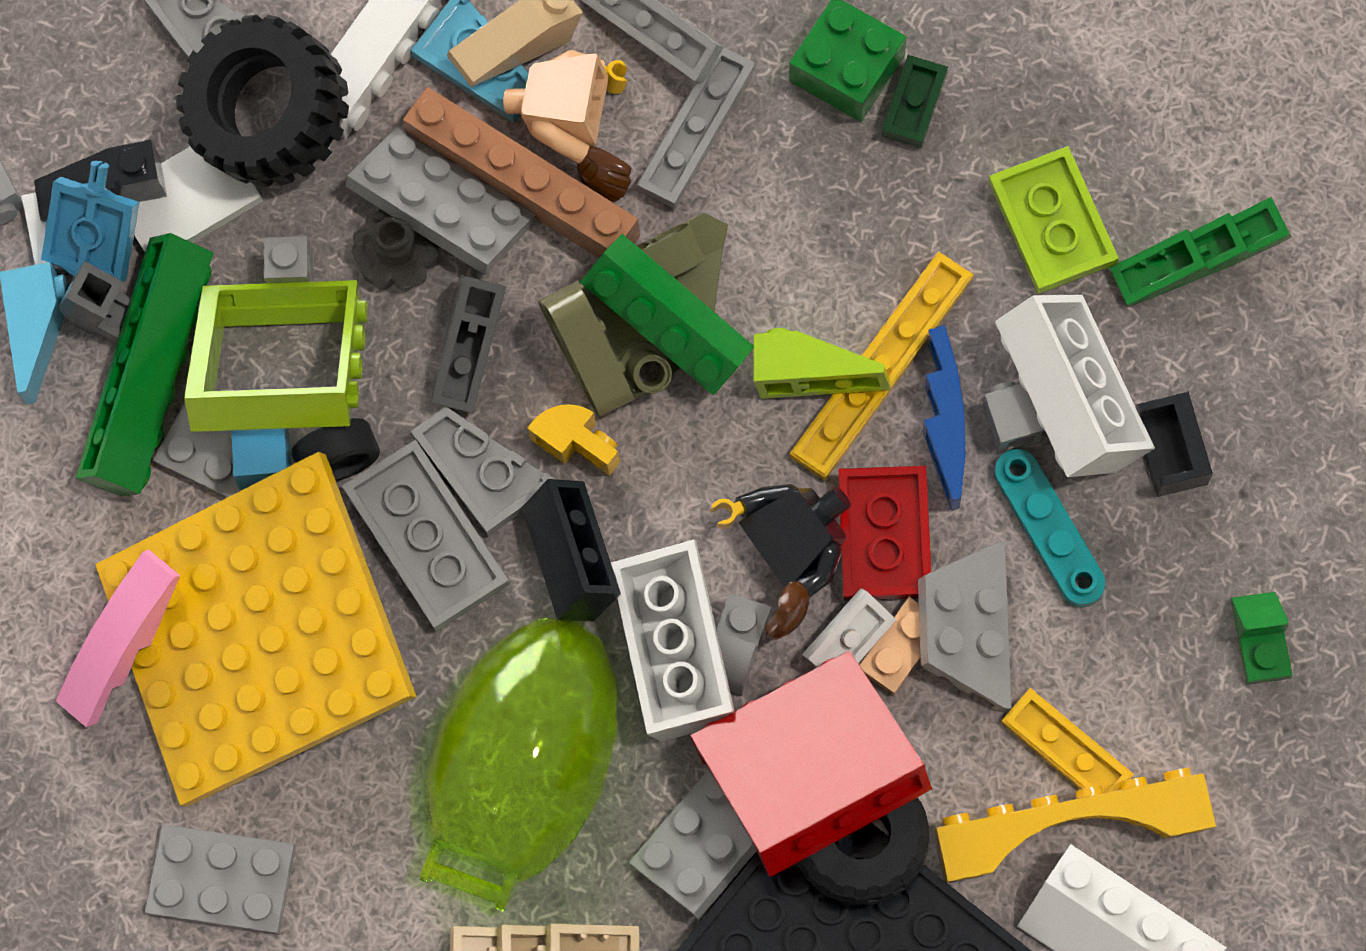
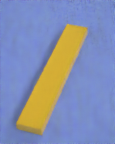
M938 251L862 354L866 358L885 365L890 380V390L833 394L789 453V457L826 481L925 346L928 330L936 328L941 324L973 280L974 274Z

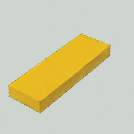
M1031 688L1028 689L1001 721L1002 725L1079 789L1101 785L1103 793L1121 790L1120 781L1131 779L1134 776L1129 769Z

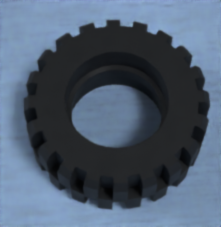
M256 14L243 16L241 18L242 24H238L232 19L220 25L221 32L217 35L209 32L201 40L204 46L197 53L192 50L186 60L191 65L187 73L181 72L178 85L183 88V94L176 96V110L185 115L179 118L182 133L189 137L188 144L195 153L204 157L205 162L245 184L251 182L260 187H270L273 181L281 186L293 183L295 180L294 174L298 173L305 177L315 171L313 163L316 160L320 159L325 162L332 153L328 147L333 139L340 141L344 129L339 126L341 118H348L349 105L342 100V97L347 96L349 93L347 81L339 76L342 73V68L337 59L329 54V49L291 21L287 23L280 17L267 15L262 19ZM286 67L291 80V96L283 116L274 126L260 134L241 136L236 125L235 107L244 85L253 76L265 69Z

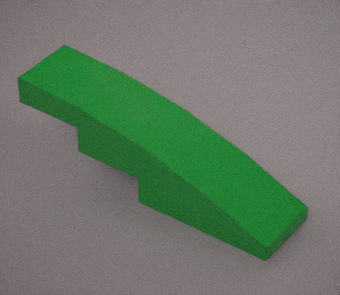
M1269 197L1233 216L1227 213L1191 232L1185 229L1110 267V270L1127 306L1130 307L1233 266L1292 238L1273 198Z

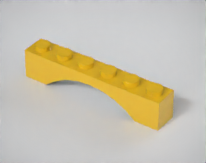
M1190 767L1163 773L1165 781L1147 784L1146 776L1120 781L1121 790L1103 793L1102 786L1100 785L1076 790V799L1059 802L1056 794L1032 799V808L1014 811L1013 804H1006L986 809L988 815L986 818L970 821L969 813L942 818L943 826L934 829L944 881L950 883L989 875L1025 839L1045 828L1068 821L1093 818L1118 820L1144 827L1164 838L1212 829L1216 827L1204 773L1192 775Z

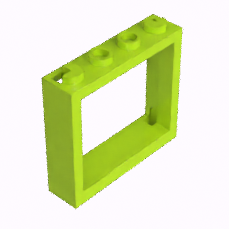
M358 281L203 286L184 397L190 431L350 426L352 408H359L360 404L359 384L355 379H362L363 375L362 355L358 351H365L366 337L365 327L361 323H368V302L360 300ZM344 322L337 387L215 391L224 327Z

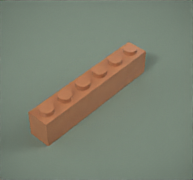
M426 87L403 118L406 133L533 212L537 220L594 256L600 258L621 234L625 235L634 244L639 239L640 228L637 217L431 88Z

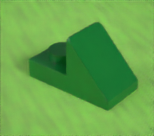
M1276 592L1232 597L1231 605L1246 685L1291 679L1293 674L1285 637V631L1289 626V622Z

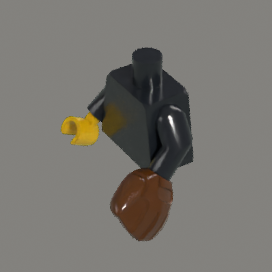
M792 484L763 486L736 497L735 503L729 499L722 498L715 501L711 506L710 512L723 508L730 513L731 517L717 523V527L720 529L731 527L736 516L741 515L743 517L738 523L784 586L778 601V610L765 626V632L770 640H778L798 628L806 616L809 598L828 585L834 578L842 555L840 546L847 538L845 532L835 519L851 507L848 497L836 486L831 488L822 497H819L812 488H797Z

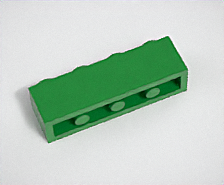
M623 234L601 255L580 281L581 284L713 396L754 348L753 344Z

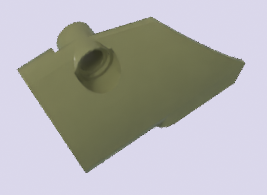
M703 212L636 245L715 312L720 266L728 224ZM582 279L538 300L576 379L595 413L600 418L647 393L655 394L663 391L669 385L672 375L680 367L581 284L580 281ZM649 361H656L658 364L656 377L647 382L641 381L639 372L642 365Z

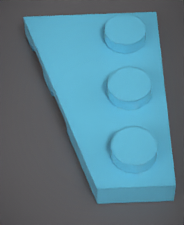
M449 0L411 49L412 57L512 123H515L521 114H506L503 105L504 92L506 89H526L529 73L521 64L471 87L447 57L450 49L483 27L488 21L483 15H480L470 0Z

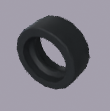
M351 418L350 426L320 427L298 440L292 447V457L295 463L317 452L326 454L336 482L362 472L371 466L380 455V449L370 424L362 418Z

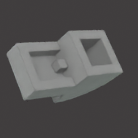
M729 593L716 631L730 692L742 696L772 609L770 606Z

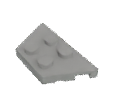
M997 542L918 579L921 667L938 677H946L952 682L953 686L967 694L973 692L992 703L991 708L997 712H1006L1012 709L1005 542Z

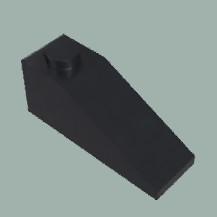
M151 139L104 149L34 180L41 222H46L48 218L53 181L63 177L87 184L92 161H102V164L105 162L109 164L105 188L116 195L138 202L167 197L161 158Z

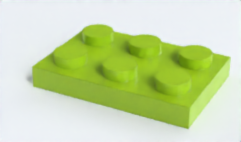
M1069 146L989 175L988 183L1037 294L1118 264L1119 257Z

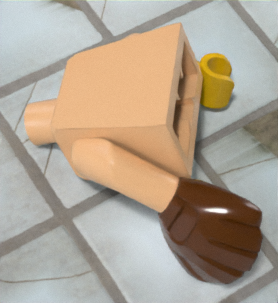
M568 50L546 62L534 63L529 69L526 89L505 90L503 105L506 114H521L529 132L535 139L576 162L578 174L585 186L613 203L620 200V198L625 196L630 186L631 179L629 176L631 167L611 153L594 146H596L606 90L612 94H620L624 91L628 83L627 79L624 78L628 70L626 64L621 60H614L606 66L597 54L586 55L575 50Z

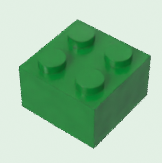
M830 0L789 62V82L862 122L904 58L907 36L843 0Z

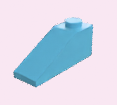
M50 262L0 272L17 393L26 405L36 402L64 319L59 305L68 289L65 276L58 275Z

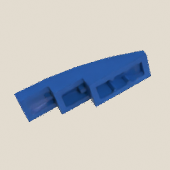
M942 325L928 330L927 345L937 371L926 375L925 390L935 416L924 420L922 432L950 510L954 511L960 508L966 455L965 418L958 368L946 327Z

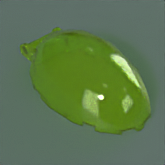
M538 618L501 638L463 679L436 729L423 779L425 830L432 845L420 874L421 881L430 883L431 880L493 902L496 904V909L505 912L517 882L522 883L543 872L572 844L585 821L588 820L602 794L617 737V681L602 641L578 621H557V618ZM442 853L506 876L503 886L440 864L439 861Z

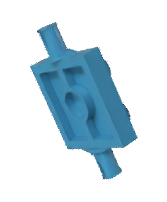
M92 161L87 184L63 177L53 181L41 260L61 266L68 273L72 274L73 278L78 268L86 261L125 282L127 280L140 202L116 195L106 189L110 166L106 162L102 164V161Z

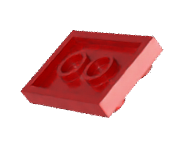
M926 466L839 468V489L845 493L851 503V507L840 515V527L847 537L841 545L843 601H850L860 588L867 591L875 600L919 598L918 579L931 573Z

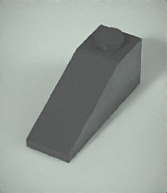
M463 274L460 275L430 402L473 413L504 298L505 286Z

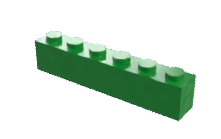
M172 233L149 238L75 479L118 496L141 494L142 489L147 485L151 475L149 465L153 451L159 445L163 436V426L161 425L164 415L175 396L174 382L177 372L187 357L188 348L186 343L190 329L197 322L198 303L202 288L208 284L212 274L210 264L214 252Z

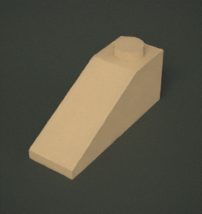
M519 0L450 49L447 57L468 84L473 87L570 42L583 12L574 0Z

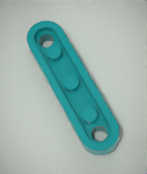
M1021 449L1005 452L1000 456L995 467L994 475L998 487L1063 598L1075 607L1085 608L1094 605L1100 600L1105 589V577L1035 457ZM1014 464H1019L1024 467L1025 473L1021 476H1015L1010 472L1009 468ZM1079 576H1085L1091 581V586L1087 589H1081L1076 585L1075 579Z

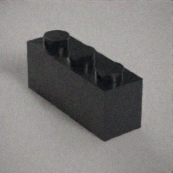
M547 479L522 506V510L557 621L594 622L621 595L587 488L584 481Z

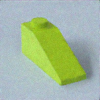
M772 328L766 333L754 334V383L761 399L890 390V380L885 365L799 331Z

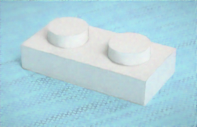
M860 588L802 655L817 668L826 660L836 658L850 650L857 663H859L896 619L867 591Z

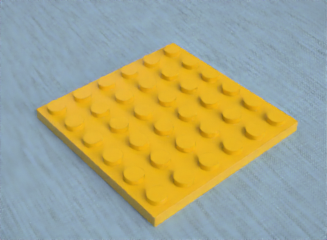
M317 452L95 564L108 602L143 551L150 550L180 575L151 645L138 650L131 667L180 806L195 804L417 697L326 454Z

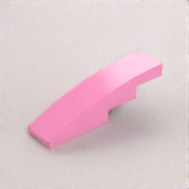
M150 550L142 552L105 606L73 662L56 699L60 706L85 727L99 722L112 689L125 684L138 650L151 645L180 577L176 571Z

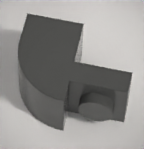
M84 261L68 287L59 305V309L71 323L86 333L90 334L92 331H95L117 343L131 298L119 292L123 281Z

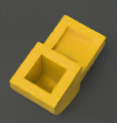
M569 404L555 406L539 414L527 428L530 440L564 465L575 451L609 476L620 464L619 453L616 450L617 443L600 430H596L595 433L591 432L596 426L594 412L587 408Z

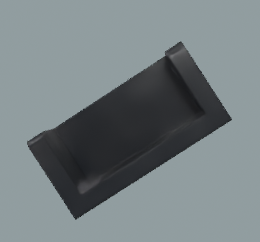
M1189 391L1137 404L1136 409L1155 449L1145 454V458L1157 497L1208 485L1213 472Z

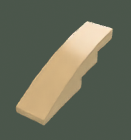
M549 924L548 926L501 925L500 927L453 926L450 928V951H639V926Z

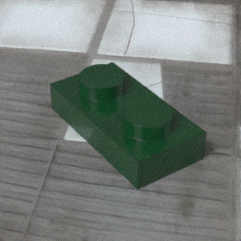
M907 55L882 127L881 136L922 148L948 73V66Z

